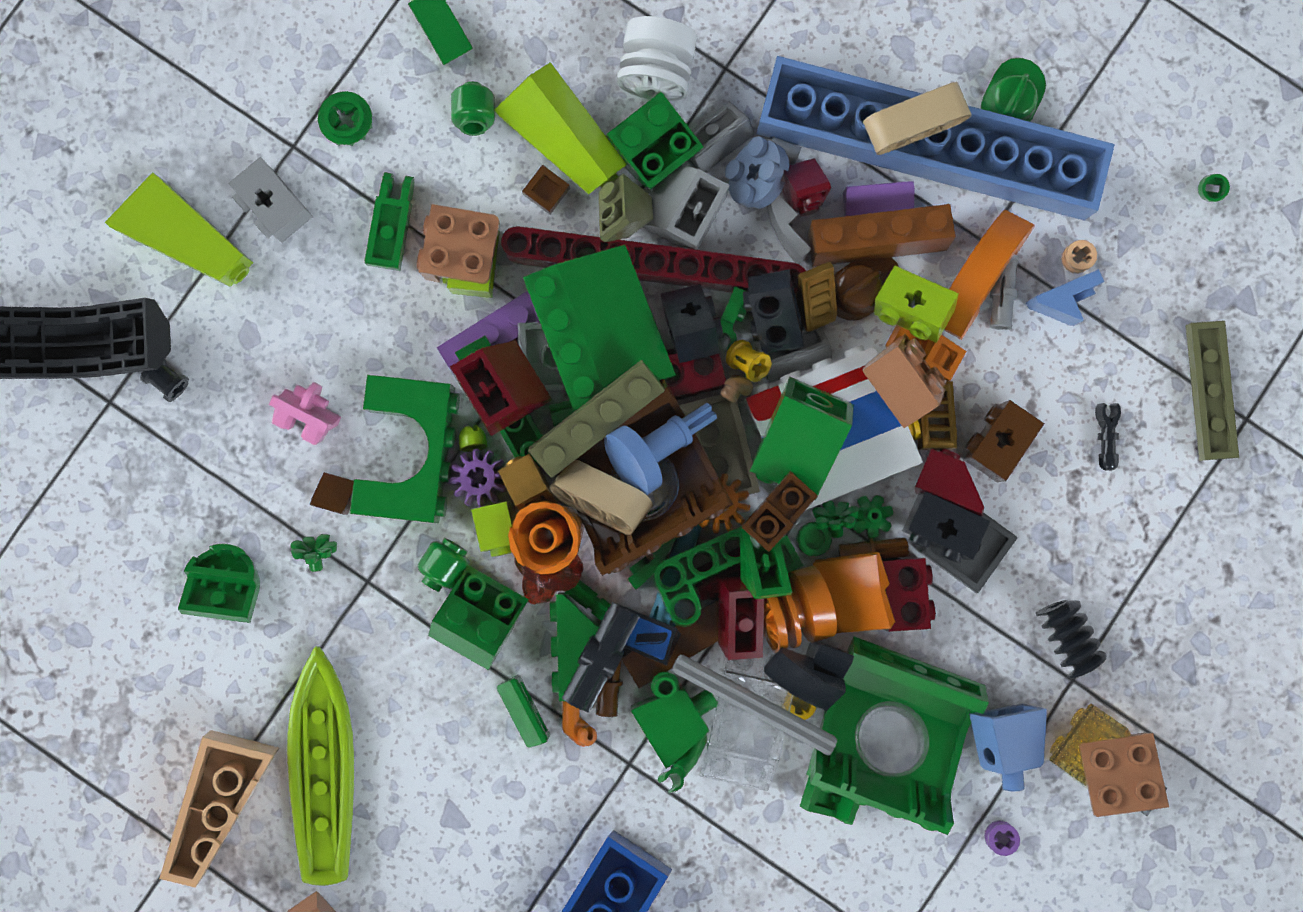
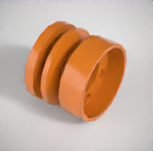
M814 565L788 573L792 589L791 595L764 598L763 634L774 653H777L781 647L787 649L788 645L791 648L800 647L802 634L809 642L814 643L833 637L837 632V619L831 594L823 576Z

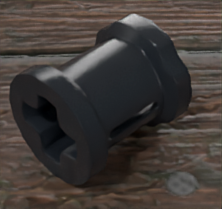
M164 360L157 370L143 371L140 380L144 384L153 385L164 394L163 398L167 402H172L185 391L189 384V378L185 375H178L166 365L167 362Z

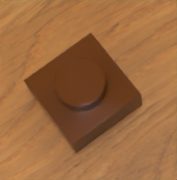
M542 165L522 190V194L551 215L570 190V184Z

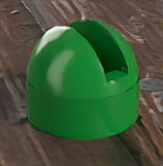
M1221 174L1207 175L1198 185V194L1207 202L1223 200L1230 190L1228 179ZM1206 185L1219 186V192L1206 191Z

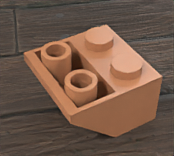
M906 333L869 361L862 370L903 428H906L940 406L946 390L943 387L946 381L936 367L930 368L923 359L926 356L924 349L915 338L910 340Z

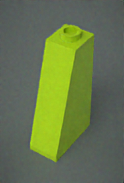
M551 62L529 75L494 109L498 116L588 194L599 186L602 188L606 183L613 182L619 177L616 173L627 165Z
M153 172L105 221L110 228L229 287L241 282L248 275L249 267L254 263L168 183Z

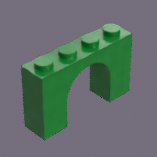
M367 375L363 410L370 413L405 416L416 420L426 433L428 455L421 470L415 476L403 482L387 483L354 479L350 514L428 523H439L440 517H445L447 496H443L444 482L449 483L452 467L451 462H447L448 448L454 447L456 429L451 427L452 413H458L460 394L455 393L453 385Z

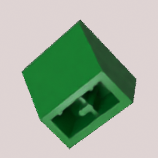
M662 92L658 93L606 135L627 165L624 168L648 190H651L704 148Z
M468 565L433 618L428 636L489 670L529 599Z

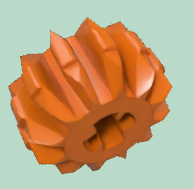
M722 474L721 482L733 505L728 507L718 517L700 523V527L705 528L713 521L712 530L714 534L719 533L720 523H725L727 532L732 531L733 525L730 522L732 519L738 524L743 525L745 519L737 511L750 512V505L739 503V501L749 497V492L741 491L735 493L740 488L741 481L736 479L730 487L727 486L728 474Z

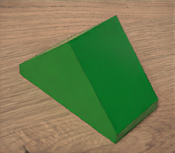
M741 529L740 579L755 599L791 595L792 589L780 540L768 552L744 529Z

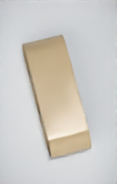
M953 82L880 110L867 117L863 123L876 154L882 155L959 125L969 119L972 114L958 82Z
M574 460L566 466L549 486L551 493L562 503L626 535L633 534L653 507L649 497L639 489L579 460Z

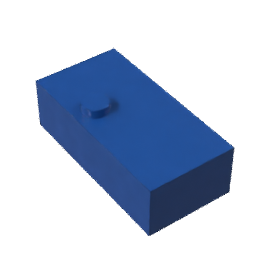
M613 830L601 846L562 912H647L672 869Z

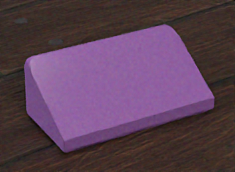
M914 181L849 186L842 193L845 216L914 208Z

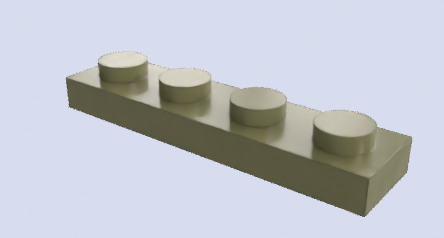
M1225 320L1189 323L1185 327L1199 461L1239 458Z
M641 360L529 447L528 452L552 478L662 394L665 388L644 361Z

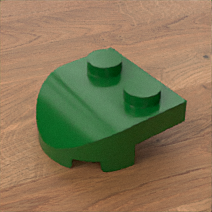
M215 544L209 546L210 550L202 553L197 558L193 556L184 569L187 580L178 611L183 615L251 623L259 594L260 578L254 563L245 551L231 544Z

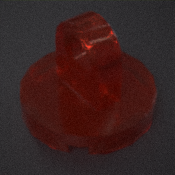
M578 554L566 568L551 574L535 573L536 571L518 563L514 557L516 567L524 576L522 580L523 595L529 599L528 602L534 605L550 602L556 591H567L575 588L584 570L583 563Z

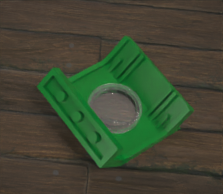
M853 636L847 652L852 654L854 659L843 678L845 680L846 693L824 712L820 729L837 738V743L830 755H826L815 748L813 749L806 775L810 776V784L817 786L824 792H834L850 798L859 805H868L882 810L891 817L903 818L917 823L926 830L938 831L948 835L954 825L951 792L965 737L971 725L970 713L978 712L984 714L989 704L986 685Z

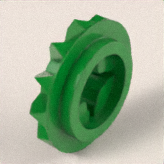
M348 91L337 92L326 98L320 106L318 125L326 139L338 146H353L354 143L365 140L369 129L373 128V113L366 100L360 95ZM338 110L347 116L353 113L351 120L355 126L354 128L348 127L346 124H343L341 127L339 126L341 119L337 113Z

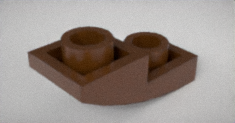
M790 471L742 525V528L769 552L792 528L793 523L812 504L818 495Z

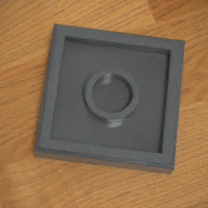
M983 513L982 517L989 520L990 523L974 560L962 559L961 563L953 562L941 556L942 549L931 544L928 549L922 548L919 552L974 593L980 592L1018 538L985 513ZM948 522L939 524L937 527L942 531L941 537L951 533L946 528Z

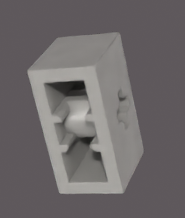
M261 157L228 183L236 192L232 196L234 201L244 212L247 213L252 210L258 218L254 224L268 239L273 235L283 243L313 218L311 213ZM270 197L273 204L267 207L265 200Z

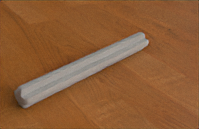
M685 655L678 656L672 670L677 675L826 755H830L834 750L837 738L832 734Z

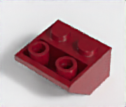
M516 340L481 348L450 366L456 380L491 436L552 401L551 396Z

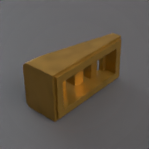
M831 262L800 273L798 276L797 301L803 327L808 332L836 320L834 267Z
M946 381V384L943 386L946 390L940 405H944V411H930L918 419L921 430V438L918 439V450L957 449L953 381ZM928 418H944L945 424H929ZM929 431H945V438H930Z

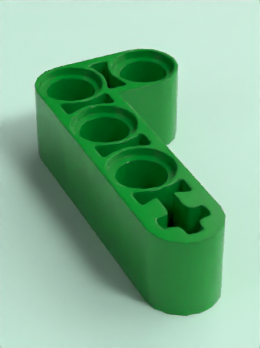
M742 526L664 560L657 566L654 574V583L669 618L674 624L681 627L691 626L701 615V604L693 585L740 565V557H731L727 554L725 543L729 540L740 542ZM698 554L707 555L712 562L711 569L706 572L696 570L692 563L693 558ZM672 568L679 573L680 581L675 586H666L660 580V573L664 569ZM685 600L692 603L695 610L693 617L684 620L675 614L674 608L679 601Z

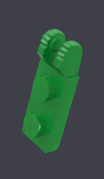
M384 172L379 196H376L365 254L364 263L367 266L401 271L412 210L411 201L415 186L414 177L405 176L402 182L400 200L391 198L394 187V175Z

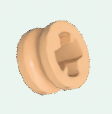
M1075 241L1064 249L1061 258L1062 264L1071 273H1082L1095 264L1097 260L1096 248L1089 241ZM1082 250L1086 254L1083 259H1086V262L1081 261L1077 264L1073 260L1076 254H1072V251L1078 252Z

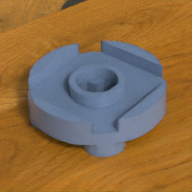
M759 136L754 137L740 151L737 157L726 166L725 177L729 179V192L732 199L747 208L755 207L760 209L771 204L779 196L785 185V182L781 181L783 171L789 170V159L786 151L772 141ZM758 172L759 177L757 178V180H755L756 174Z

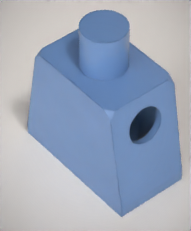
M1018 704L986 710L984 714L978 712L970 713L980 765L985 770L1002 774L1003 790H1024L1023 771L1040 768L1043 765L1047 709L1027 704Z

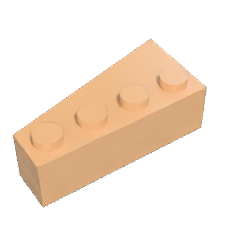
M210 730L202 737L159 879L191 887L198 885L279 747Z

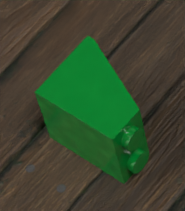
M789 376L753 458L750 472L755 473V476L762 482L779 484L792 471L811 490L819 495L852 427L854 404Z

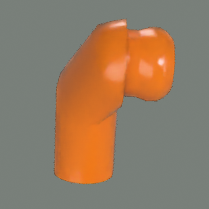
M563 701V732L579 746L585 747L594 744L597 739L596 730L580 717V709Z

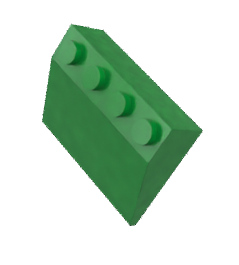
M625 245L561 262L523 277L574 411L641 360L644 361L659 381L676 376Z

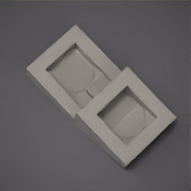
M779 195L767 206L768 215L780 243L793 261L800 264L809 255L811 248L790 227L795 222L798 214Z

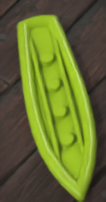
M316 646L313 648L302 669L291 703L287 733V765L301 880L306 884L327 886L343 882L348 878L354 799V745L349 707L342 685L321 647Z

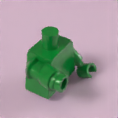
M660 672L654 676L651 682V690L654 695L632 704L631 712L665 768L667 769L671 766V770L663 772L658 776V782H664L670 777L673 785L667 793H673L683 787L684 778L697 764L707 744V733L710 730L702 716L719 706L714 695L707 690H703L691 698L683 684L679 685L678 679L674 674Z

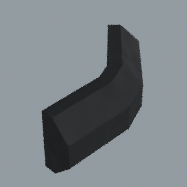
M139 298L91 306L61 308L0 306V379L88 378L157 370L171 352L170 323L154 299Z

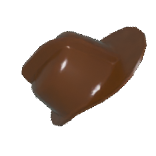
M892 257L850 262L834 274L837 316L848 321H855L871 315L875 308V298L893 267H899L898 263Z

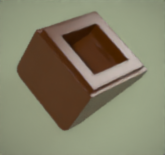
M324 472L311 498L310 505L348 515L354 481Z

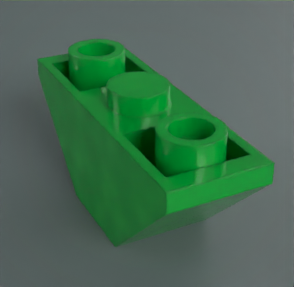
M557 593L556 601H550V622H557V636H551V657H558V671H552V692H559V702L564 701L562 696L579 666L577 662L591 635L596 634L600 626L566 593Z

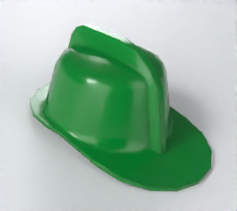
M1013 58L1002 63L994 73L983 96L981 109L1031 122L1046 89L1045 76L1040 67L1031 60L1024 58Z

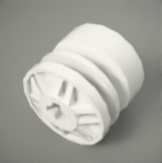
M656 16L632 18L627 22L623 50L627 54L620 59L621 69L618 71L617 85L632 95L650 100L660 92L665 95L668 101L682 100L687 97L689 85L687 81L690 80L691 69L687 65L692 63L694 59L697 34L685 24Z

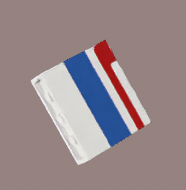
M863 345L854 347L844 352L846 358L834 363L832 358L817 362L812 365L814 371L802 376L799 370L780 378L782 384L769 388L767 383L753 388L750 396L743 401L744 405L749 407L761 439L764 436L789 376L854 404L852 427L817 499L807 509L923 463L909 427H902L862 371L865 365L878 355L875 346L867 350L864 349Z

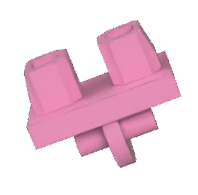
M313 382L307 389L300 385H297L293 392L285 389L281 395H273L269 403L270 406L275 408L272 424L289 430L294 427L298 419L305 423L301 437L313 445L322 442L328 431L338 426L341 416L326 409L329 400L320 396L322 386L316 382Z

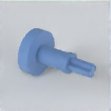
M705 403L682 419L679 416H673L668 419L667 423L643 438L630 427L623 425L606 435L604 438L605 450L621 480L649 495L662 485V474L658 462L681 447L691 444L693 442L692 435L716 420L717 415L712 411L711 405Z

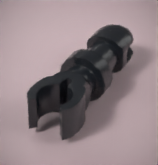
M1101 403L1097 404L1095 408V416L1101 427V433H1098V440H1101V454H1098L1099 466L1105 471H1112L1119 464V454H1116V440H1119V433L1115 432V428L1121 417V407L1119 403L1110 404L1111 412L1108 417L1105 411L1107 405Z

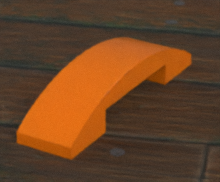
M1005 209L996 218L978 242L949 288L959 294L956 309L944 331L960 340L963 339L978 316L980 306L1013 255L1018 254L1034 229L1035 224Z

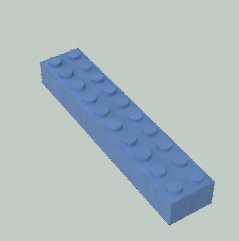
M781 56L776 58L757 135L768 138L775 137L802 147L1084 221L1099 210L1115 146L1113 143L968 106L972 115L961 124L891 152L877 155L863 121L880 110L919 96L922 93Z

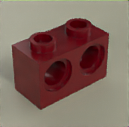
M674 349L666 350L672 367L676 368L680 374L677 382L668 384L676 400L725 387L724 382L726 378L720 354L703 357L712 363L713 371L708 375H700L694 369V363L698 359L679 364Z
M926 558L882 560L889 581L885 592L895 620L891 629L883 630L895 632L931 629V621L935 620L936 611L933 599L929 600L928 586L933 583V575L930 564L926 565ZM909 567L913 571L914 578L910 585L904 587L899 582L898 574L902 568ZM907 602H912L916 606V615L910 621H905L901 615V609Z

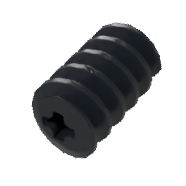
M1062 600L1036 612V616H1048L1049 618L1042 625L1043 629L1054 628L1055 630L1048 637V641L1061 642V645L1054 650L1055 655L1067 654L1068 656L1060 663L1061 667L1073 666L1074 670L1066 676L1067 678H1076L1097 669L1107 659L1105 652L1096 651L1100 647L1099 639L1090 638L1094 633L1093 627L1084 625L1088 620L1085 613H1076L1081 608V603L1078 600Z

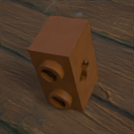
M1011 400L1005 401L1000 405L995 403L984 418L987 424L982 432H975L965 446L968 453L963 460L997 483L1007 481L1045 424ZM1003 433L1002 441L1006 444L997 446L999 439L995 435Z

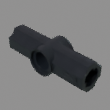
M612 602L596 634L591 635L577 662L579 666L562 696L564 701L587 713L590 712L606 680H610L624 654L623 648L640 616Z

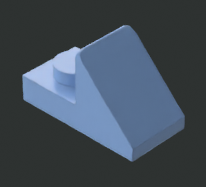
M1098 269L1035 296L1026 302L1027 307L1030 310L1067 325L1075 326L1084 321L1076 302L1095 295L1094 288L1102 284L1104 279Z

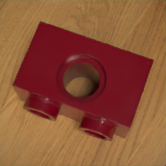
M740 576L720 577L718 593V645L727 660L763 658L764 598L755 599L741 581Z

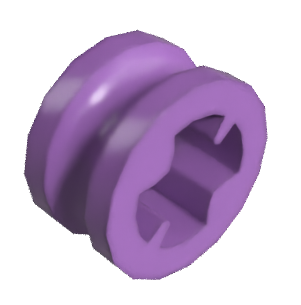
M1000 820L994 821L987 826L984 838L986 844L993 852L1001 856H1008L1017 851L1020 845V836L1013 826ZM998 831L1003 834L1009 831L1010 834L1006 835V837L1010 840L1006 845L1001 842L995 845L994 842H997L998 839L994 836Z

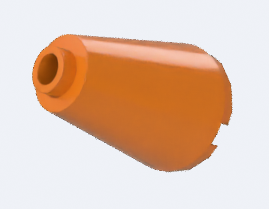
M550 501L531 503L519 510L512 527H510L508 534L510 550L518 563L536 571L535 573H556L570 565L578 554L584 525L578 512L572 508Z

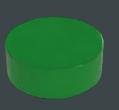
M808 522L801 526L797 532V546L806 555H823L832 544L831 532L828 528L819 529L816 526V522Z

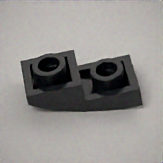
M781 647L764 666V673L780 687L804 702L825 711L846 693L845 680L814 670L812 657Z

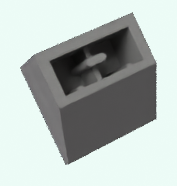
M681 165L654 186L650 194L652 197L653 220L643 226V228L681 248L699 250L728 195L730 185L700 169Z

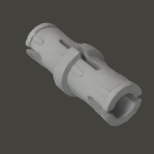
M1012 258L995 283L994 288L990 291L993 305L989 327L992 329H1012L1014 300L1018 298V290L1015 289L1017 259Z

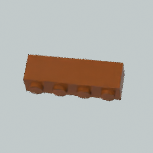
M950 204L812 220L808 232L812 267L827 262L841 264L947 251L956 237Z

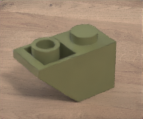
M625 174L620 175L613 182L606 183L598 193L600 239L604 242L629 238L653 220L652 197Z

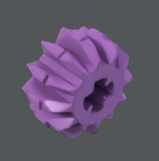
M473 449V461H471L468 455L462 453L460 458L465 466L461 467L453 464L451 467L452 470L460 473V477L449 479L450 484L462 485L455 490V497H461L467 493L464 502L467 506L473 504L476 496L479 507L486 506V495L490 501L497 503L499 499L493 491L495 489L504 493L507 491L506 486L498 484L502 478L497 473V470L502 468L505 462L499 459L491 464L494 452L490 450L485 454L483 460L479 449ZM480 469H484L483 476L488 478L485 485L479 483V488H476V481L472 479V475L474 472L480 473Z

